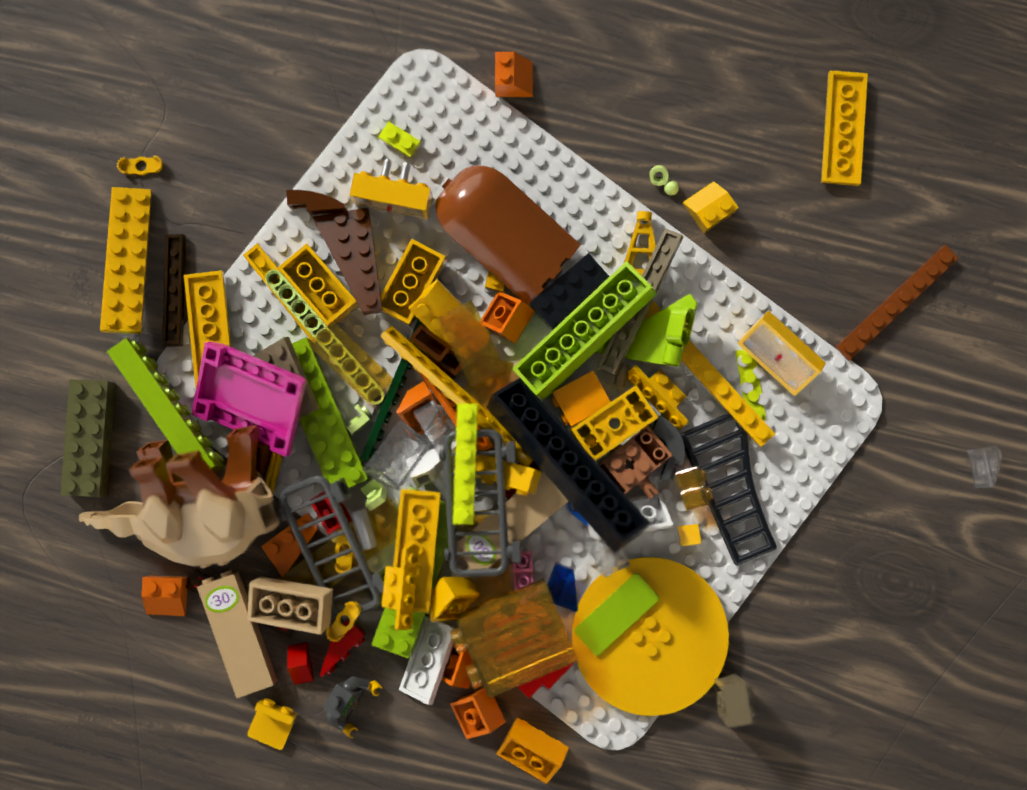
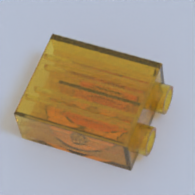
M544 578L457 614L458 628L450 631L457 652L460 654L468 650L473 661L472 664L465 666L472 687L476 689L483 686L488 698L578 661Z

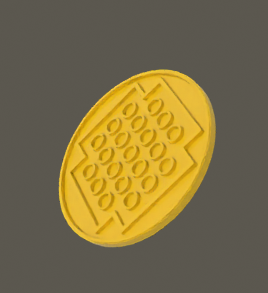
M639 557L625 560L601 573L592 581L582 595L572 624L574 656L579 670L588 685L597 695L612 706L643 716L674 713L699 700L715 683L714 679H717L720 675L729 645L726 615L718 596L711 586L687 566L659 557ZM633 574H639L659 596V600L600 655H594L577 636L574 629Z

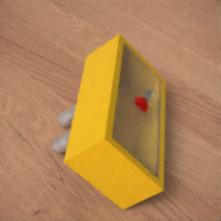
M385 159L382 173L379 177L371 176L370 173L363 171L360 174L354 173L349 195L355 205L429 219L433 200L431 188L424 183H417V185L409 184L410 163L405 162L403 164L401 177L398 181L390 180L389 173L392 164L390 159Z
M769 310L737 343L794 396L820 374L826 364L821 357L806 345L805 339L797 337L792 332L791 326H785Z

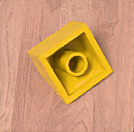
M712 182L683 202V205L703 233L724 221L739 208L730 194L715 182Z
M458 576L442 577L437 581L436 586L431 592L430 620L432 622L458 620L480 596L479 591L470 578Z

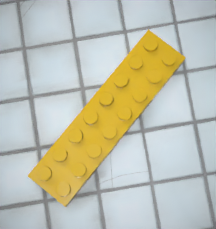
M112 187L100 321L101 332L142 334L152 198L151 189Z

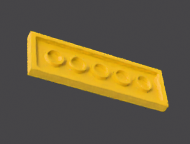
M832 70L828 73L821 183L854 186L861 184L868 73Z
M222 270L184 275L195 388L197 387L205 342L222 343L232 347L224 272Z
M401 489L393 567L401 568L404 548L419 549L413 611L429 613L441 493Z

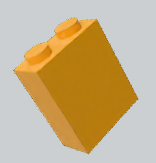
M593 370L552 392L553 397L550 398L555 408L559 407L563 413L560 415L565 425L569 424L570 427L587 419L611 402Z

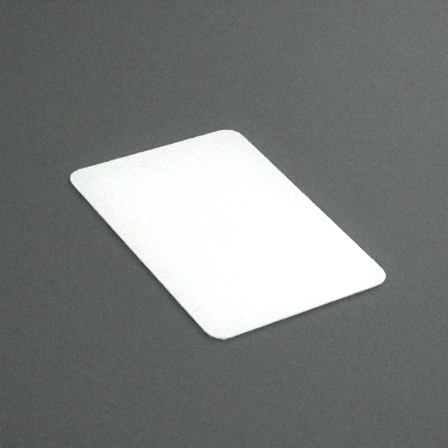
M416 49L404 53L390 66L292 189L313 191L330 196L344 203L348 210L366 208L365 206L355 205L349 195L354 173L360 174L363 171L370 173L371 176L379 177L382 173L385 159H390L392 162L389 173L390 180L398 181L401 177L403 164L405 162L410 163L409 184L417 185V183H424L431 188L433 200L429 219L368 207L380 293L383 292L412 238L446 256L447 262L437 279L478 321L481 320L498 291L485 288L489 270L445 231L438 220L435 209L436 199L444 190L441 186L448 178L453 180L460 171L467 167L476 165L487 166L504 174L581 244L571 259L563 264L561 271L555 278L551 279L543 287L544 290L588 253L611 276L624 263L637 222L638 211L652 212L651 223L656 246L665 228L682 234L501 97H495L493 91L449 58L434 50ZM388 121L420 140L421 144L411 159L379 139L378 136ZM287 197L224 275L232 348L251 356L283 337H289L291 343L305 337L308 338L243 256L255 244H260L276 266L279 267L307 243L353 296L312 218L319 215H310L307 212V208L290 209L287 205ZM639 234L636 247L648 248V236ZM683 235L684 238L653 301L663 310L688 294L694 297L698 304L690 341L742 398V391L748 394L753 390V385L745 382L741 386L738 365L745 367L748 364H744L741 361V356L738 360L736 359L735 351L743 350L737 343L768 310L785 326H791L792 332L800 339H805L806 345L826 362L821 373L796 396L788 391L758 362L757 367L753 370L756 378L760 379L762 394H759L757 403L764 405L766 414L764 422L772 429L775 435L762 447H759L748 435L750 465L755 490L777 548L741 565L736 566L733 563L686 452L683 466L674 465L676 472L674 478L669 479V482L659 479L664 463L648 475L649 481L659 491L658 493L662 495L673 527L643 532L616 554L612 552L602 539L596 540L590 536L588 526L567 510L565 504L521 541V552L532 551L534 593L515 594L512 558H509V566L502 575L471 577L470 579L479 591L480 596L458 620L441 621L459 629L456 635L457 639L517 686L527 675L539 667L560 658L575 657L572 646V624L582 595L592 581L601 573L625 560L639 557H659L687 566L700 575L714 590L723 606L728 623L876 426L882 413V395L878 384L865 370L853 361H848L837 349L685 235ZM645 253L636 254L633 267L635 269H645L649 262L648 255ZM505 286L504 292L502 293H505L507 295H510L521 300L507 286ZM357 306L330 330L383 390L386 397L401 357L380 336L386 329L393 326L409 340L418 318L416 317L412 327H409L383 312L363 315L360 307ZM535 312L516 344L488 330L490 337L485 345L465 360L467 361L465 367L454 379L461 388L488 412L490 411L486 406L492 394L520 378L512 368L551 332ZM187 321L183 326V346L167 347L156 363L159 366L157 369L160 374L163 373L170 382L168 385L171 390L174 389L179 394L180 399L178 400L182 405H186L192 413L196 388L189 321ZM327 334L326 336H324L321 339V342H329L331 339V335ZM318 342L316 344L312 343L347 426H350L349 422L356 416L360 418L362 416L355 408L356 405L365 406L372 414L369 416L372 419L369 424L355 435L351 434L361 456L382 404L372 405ZM336 348L333 352L334 357H341L343 349ZM594 353L554 391L592 370L611 402L635 385L631 383L628 377L626 387L613 385L615 375L597 367L603 354ZM624 359L623 363L629 364L630 370L637 365L649 379L661 369L687 396L676 407L689 421L679 430V433L728 413L682 361L680 367ZM353 362L346 365L347 372H353L356 369V364ZM414 367L408 370L405 375L407 377L404 388L400 387L398 395H400L399 401L396 406L393 405L390 411L393 415L389 424L385 423L383 428L385 434L382 441H378L375 447L378 451L374 460L370 459V462L362 460L370 479L377 478L387 490L385 502L372 511L368 510L378 546L363 550L362 553L373 573L378 569L393 566L399 513L397 509L400 503L401 489L408 490L409 486L416 488L406 460L443 446L446 435L457 429L433 394L447 419L414 439L397 414V410L407 391L424 381ZM361 377L358 381L361 387H365L369 383L367 377ZM375 391L371 394L372 401L376 402L381 399L380 392ZM551 393L544 401H541L570 432L576 425L570 427L569 424L565 425L560 417L563 413L559 407L555 408L550 399L553 397ZM646 398V400L648 401L654 412L657 414V416L665 418L656 409V407ZM190 414L192 420H196L202 427L200 431L203 436H207L213 443L212 447L228 458V442L226 437L233 429L213 420L204 421ZM612 418L609 421V426L612 429H618L620 421L617 418ZM733 419L692 436L688 440L692 449L732 433L738 430ZM300 420L297 422L291 454L282 457L274 495L279 498L282 490L312 476H323ZM655 420L648 424L651 430L653 429ZM632 435L631 437H629L628 439H626L625 441H623L622 443H620V445H621V444H622V445L625 444V443H626L628 440H630L634 435ZM488 437L494 446L492 450H495L494 439L492 437ZM737 438L697 455L696 458L700 467L741 450V440ZM609 451L595 460L596 463L599 465L610 456L611 452ZM742 458L705 473L704 477L707 484L709 485L744 470ZM628 461L625 462V463H626L625 469H628V468H630L631 470L634 469V468H633L634 463H633L632 461H631V462H628ZM455 463L452 465L453 472H455ZM267 467V469L265 470V472H264V474H263V476H262L264 482H265V478H266V474H267L268 467ZM445 472L435 482L416 489L440 492V500L446 501ZM453 476V490H454L455 476ZM476 477L475 491L497 490L496 482H493V485L482 483V478ZM743 478L712 491L715 502L747 490L746 480ZM369 481L350 488L352 496L341 501L349 514L366 508L367 497L360 489L361 486ZM316 483L290 494L287 497V502L290 508L293 509L309 502V500L325 490L321 484ZM639 486L633 487L625 494L628 498L647 496ZM498 494L475 495L474 511L498 509ZM750 497L719 511L723 520H726L752 509L753 506ZM312 505L296 511L300 516L310 513L314 521L319 519ZM571 505V509L573 511H576V509ZM474 515L473 525L458 524L456 532H470L489 515ZM755 515L727 527L731 538H734L760 527ZM320 522L317 524L320 528L319 531H321L326 536H330L336 533L334 532L328 535L322 523ZM352 522V523H350L349 525H350V527H351V529H352V531H353V534H354V536H355V538H356V540H357V542H358V538H357V535H356V532H355V529H354V525H353V522ZM698 524L701 544L680 546L677 526ZM761 534L735 545L738 555L742 556L767 545L764 535ZM456 536V543L464 536ZM337 537L331 539L337 544ZM347 544L340 546L344 550L350 549ZM457 558L458 567L462 570H467L465 568L468 565L463 558L461 560ZM501 558L488 569L498 568L501 565ZM444 561L438 580L442 577H456L451 571L449 561ZM510 598H531L539 601L549 610L552 618L549 625L544 626L536 623L519 624L498 634L489 646L481 641L483 632L481 622L491 608L502 601ZM539 627L551 634L555 640L556 646L552 650L543 648L525 649L510 655L501 665L494 663L493 658L496 655L495 646L497 641L504 634L515 628ZM577 662L549 690L542 685L531 696L587 741L602 749L620 750L634 745L645 735L658 717L632 714L620 710L603 700L588 685L579 670Z

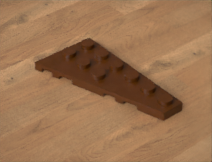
M369 208L313 216L312 218L363 315L383 312Z

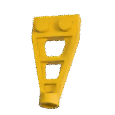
M637 212V222L624 263L627 261L632 267L636 254L645 253L650 260L656 248L651 223L652 212ZM639 234L648 236V248L636 247ZM645 269L635 270L642 276Z

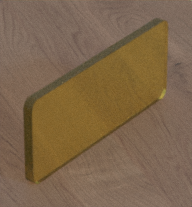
M333 321L309 343L310 348L368 403L373 402L393 380L374 359Z

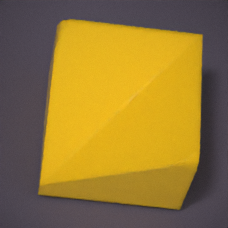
M698 524L677 526L680 546L701 544Z

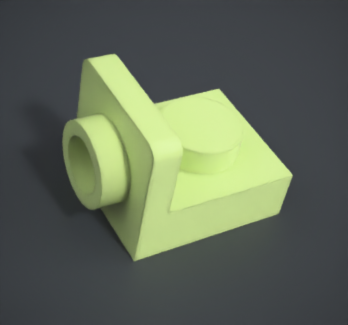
M355 406L362 416L360 418L356 416L349 422L350 426L347 429L353 435L372 421L369 417L372 414L365 406Z
M373 478L361 486L360 490L367 497L365 507L369 511L385 502L387 490L377 478Z

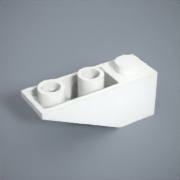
M456 441L451 442L452 453L456 452ZM443 446L406 460L416 488L435 482L445 472L444 461L439 460V449H443ZM455 456L452 457V465L455 463Z

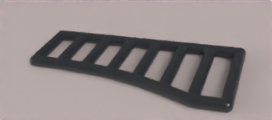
M727 413L684 431L680 435L684 442L686 455L732 561L738 566L777 548L755 490L750 465L748 435L735 421L738 430L692 449L688 440L692 436L733 420V417ZM740 438L741 450L700 467L696 458L697 455ZM742 458L744 470L709 485L707 484L704 477L705 473ZM745 478L747 490L715 502L712 491ZM750 497L752 509L723 520L720 509ZM756 515L760 527L731 538L727 527ZM761 534L764 535L767 545L742 556L738 555L735 545Z

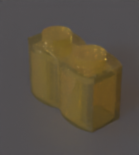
M698 465L679 470L675 473L686 510L706 506L711 503L713 494L710 487L707 488L705 480H707L705 469H701V466Z

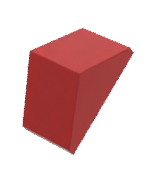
M308 642L288 646L287 669L294 685L314 681Z

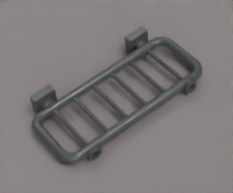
M477 429V437H492L494 439L495 450L476 451V455L495 454L496 470L476 471V475L496 474L497 490L475 491V495L498 494V510L474 511V515L499 514V530L456 532L455 524H453V476H455V472L452 471V457L456 456V452H451V442L456 439V431L446 435L443 449H439V460L444 461L449 546V549H444L445 561H449L451 571L456 576L462 578L499 576L506 572L509 566V558H512L513 563L521 562V541L512 540V546H508L504 458H507V462H516L515 441H507L506 446H503L502 437L493 429ZM500 534V550L457 552L456 536ZM501 554V565L498 568L462 570L457 564V556Z
M316 475L282 490L279 495V503L282 509L278 511V516L282 521H288L317 586L327 588L326 583L362 570L368 584L333 597L331 609L332 616L336 618L340 611L337 609L334 601L370 588L373 600L361 605L360 614L376 608L381 602L386 568L378 569L372 575L339 504V502L352 496L344 477L330 484L325 477ZM316 483L323 486L325 495L290 509L287 502V497L290 494ZM326 498L329 499L334 513L303 526H298L293 512ZM337 516L343 529L342 531L307 545L301 530ZM345 534L350 544V549L315 562L309 548ZM348 553H354L359 564L358 567L323 580L317 566ZM346 615L341 617V620L349 619Z

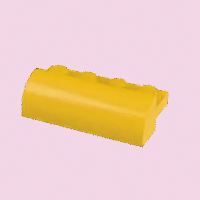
M438 279L427 287L423 294L409 306V310L432 333L452 347L451 350L464 360L475 351L478 352L490 337V332Z

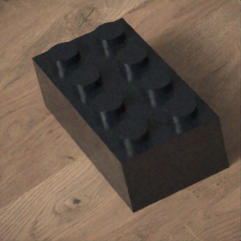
M588 253L530 302V307L547 327L553 331L610 276Z

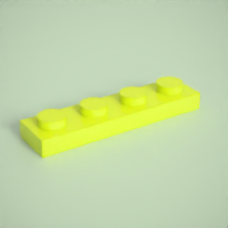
M745 350L735 351L736 359L738 360L741 356V361L744 364H748L745 367L738 365L741 386L745 382L753 385V390L748 394L742 391L743 399L765 421L764 405L757 403L759 394H762L760 379L756 378L755 373H753V370L757 367V362Z

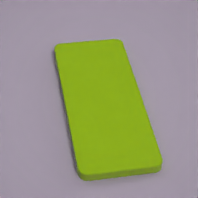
M633 574L586 617L574 631L594 655H600L659 600V596L639 574Z

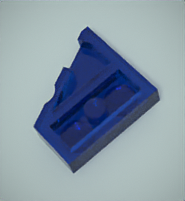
M555 562L542 594V600L577 612L574 568Z

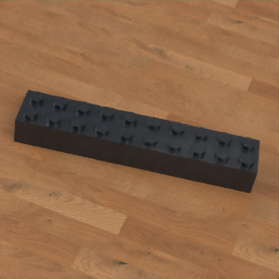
M521 378L492 394L486 406L487 409L614 554L645 531L650 525L646 517Z

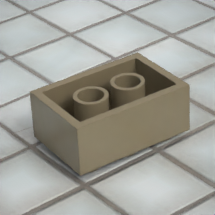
M735 673L719 675L717 679H714L715 683L713 684L718 716L728 728L753 724L754 709L752 705H749L748 697H751L749 685H746L745 681Z

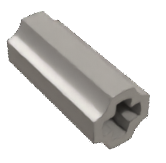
M367 508L351 512V519L361 551L378 546Z

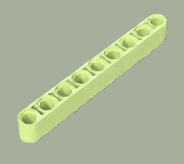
M278 270L269 271L266 274L265 280L270 288L372 405H381L385 399L383 390ZM273 276H280V281L277 284H271V278ZM287 290L293 291V295L289 299L283 297L284 292ZM298 305H305L303 313H296ZM311 319L318 320V325L315 328H309L308 326ZM324 333L331 335V339L327 343L321 342V336ZM336 348L343 349L341 357H334L333 352ZM350 362L356 364V369L353 372L346 371V365ZM361 377L369 379L367 386H359L358 381ZM378 391L381 393V399L376 402L372 401L371 394Z

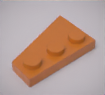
M306 513L297 520V524L300 527L314 521L310 513ZM317 524L301 530L307 545L320 529ZM290 526L261 546L282 578L286 577L290 568L302 553Z

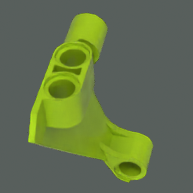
M688 294L660 312L643 320L625 359L680 367L684 345L689 343L698 302L694 297ZM611 338L595 353L604 354Z

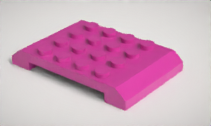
M205 342L191 415L204 421L213 420L233 430L257 425L259 429L258 441L269 445V450L286 457L291 454L306 381L302 376L225 344Z

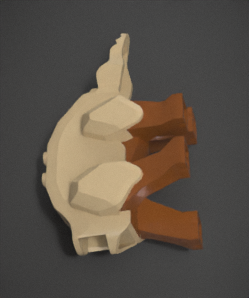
M258 426L236 428L226 437L229 454L222 481L202 458L200 450L179 453L173 456L168 439L148 442L137 451L140 461L130 468L132 477L140 483L142 502L128 501L110 510L83 512L79 515V521H84L87 526L91 524L96 529H109L121 538L136 534V537L142 540L145 547L173 562L190 566L200 565V568L209 567L214 563H218L219 566L228 564L230 560L244 553L257 536L274 530L280 523L272 505L274 500L273 494L264 482L262 475L256 469L259 437Z

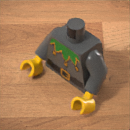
M350 677L348 680L338 683L323 706V709L327 711V722L335 728L343 730V733L349 738H354L350 735V732L353 729L358 731V729L351 723L346 724L364 692L369 689L374 696H379L376 689H382V686L376 680L369 683L368 680L358 677Z

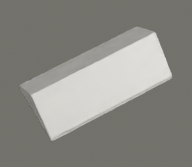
M661 493L654 495L650 500L647 496L629 498L650 522V525L644 532L673 527ZM588 524L589 535L595 538L596 540H601L598 534Z

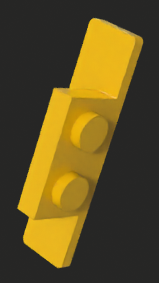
M637 365L628 372L627 377L631 383L637 385L644 397L678 431L689 422L676 408L687 396L661 369L650 379Z
M404 548L401 568L386 566L382 607L397 609L395 630L411 629L419 549Z

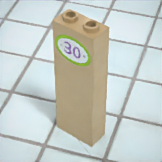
M543 471L541 472L535 494L528 493L525 496L516 493L506 501L508 546H512V540L522 541L568 502ZM499 514L489 515L471 531L499 530ZM500 534L464 536L456 543L457 552L500 550ZM501 554L457 556L459 560L463 558L468 565L465 568L467 570L488 569L501 558Z
M232 570L220 574L221 578L214 580V577L202 580L203 584L198 586L197 589L236 698L273 686L278 680L257 622L247 621L249 599L239 571L232 573Z

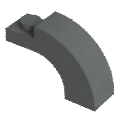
M658 416L659 418L655 420L652 431L672 454L665 461L659 479L669 482V479L674 478L676 472L674 465L683 466L685 447L677 428L667 419Z

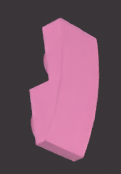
M532 551L521 552V562L513 563L515 594L534 593Z

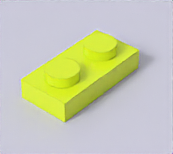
M389 121L378 136L380 140L410 159L421 144L420 140Z

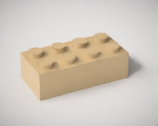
M260 576L249 583L247 621L322 634L330 627L333 589Z

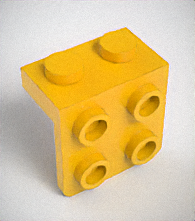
M262 698L257 702L254 709L256 714L247 735L252 739L282 750L298 713L293 712L294 710L289 707H281L275 704L273 700Z

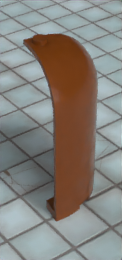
M476 165L463 169L453 180L447 179L441 186L444 190L436 199V214L445 231L527 305L544 290L543 287L551 279L555 278L561 271L563 264L571 259L581 245L511 180L491 167Z

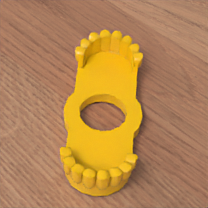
M154 155V158L140 156L136 159H127L123 157L117 163L118 170L124 174L146 175L147 173H158L163 169V162L156 155ZM139 161L146 162L145 170H137L136 166Z
M345 534L337 537L336 554L340 553L339 548L342 544H347L350 547ZM351 552L336 558L335 570L340 574L350 570L354 553Z
M354 601L345 603L346 607L337 615L335 622L327 629V639L337 642L354 626L355 620L361 613L359 603ZM343 615L348 616L350 619L348 626H344L341 623Z

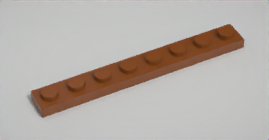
M946 244L942 246L847 335L835 349L850 361L959 258Z

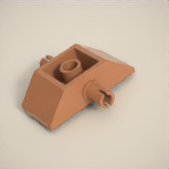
M647 425L625 444H619L610 450V456L602 461L599 466L624 494L633 487L639 486L650 500L659 491L649 481L648 475L668 460L672 454ZM626 461L634 463L633 470L630 468L625 469Z

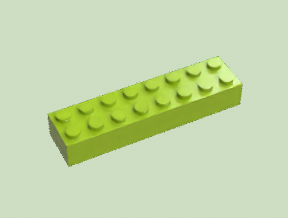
M626 261L512 369L533 393L544 401L657 293Z
M305 337L292 343L319 406L318 410L299 420L323 476L330 484L344 477L349 489L371 480L362 459H360L361 456L353 437L347 429V423L311 340Z
M125 338L109 349L107 353L177 454L200 450L202 458L215 473L224 468L225 466L222 463L224 461L223 457L219 452L213 450L211 440L207 436H203L200 431L202 427L196 420H192L190 410L178 400L180 396L176 390H171L168 385L170 383L168 378L163 373L160 374L157 369L159 367L153 358L148 357L146 354L148 350L144 344Z
M440 500L432 589L436 586L445 561L444 549H449L446 501ZM385 607L372 646L409 659L426 613L413 611L411 629L395 630L397 610Z

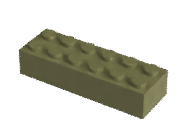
M69 379L60 495L107 497L116 387L114 382Z

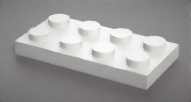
M425 615L399 687L400 691L428 705H433L459 629L441 621L432 622L430 617Z

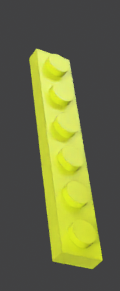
M457 403L453 524H474L478 404Z

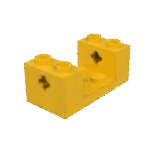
M635 385L573 427L570 432L594 460H597L659 417L637 385ZM617 418L620 421L618 429H612L609 426L610 419Z

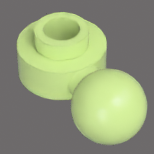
M661 165L653 167L650 171V181L656 186L664 185L665 193L670 196L677 194L679 185L676 181L668 180V170ZM657 172H661L663 175L661 177H657L655 174Z

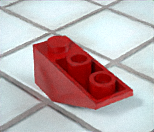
M347 619L342 625L348 626L350 619ZM356 621L354 626L346 632L341 640L330 642L320 672L321 677L325 674L329 676L337 668L335 664L339 660L343 662L351 655L349 650L353 646L358 648L365 641L363 636L366 632Z

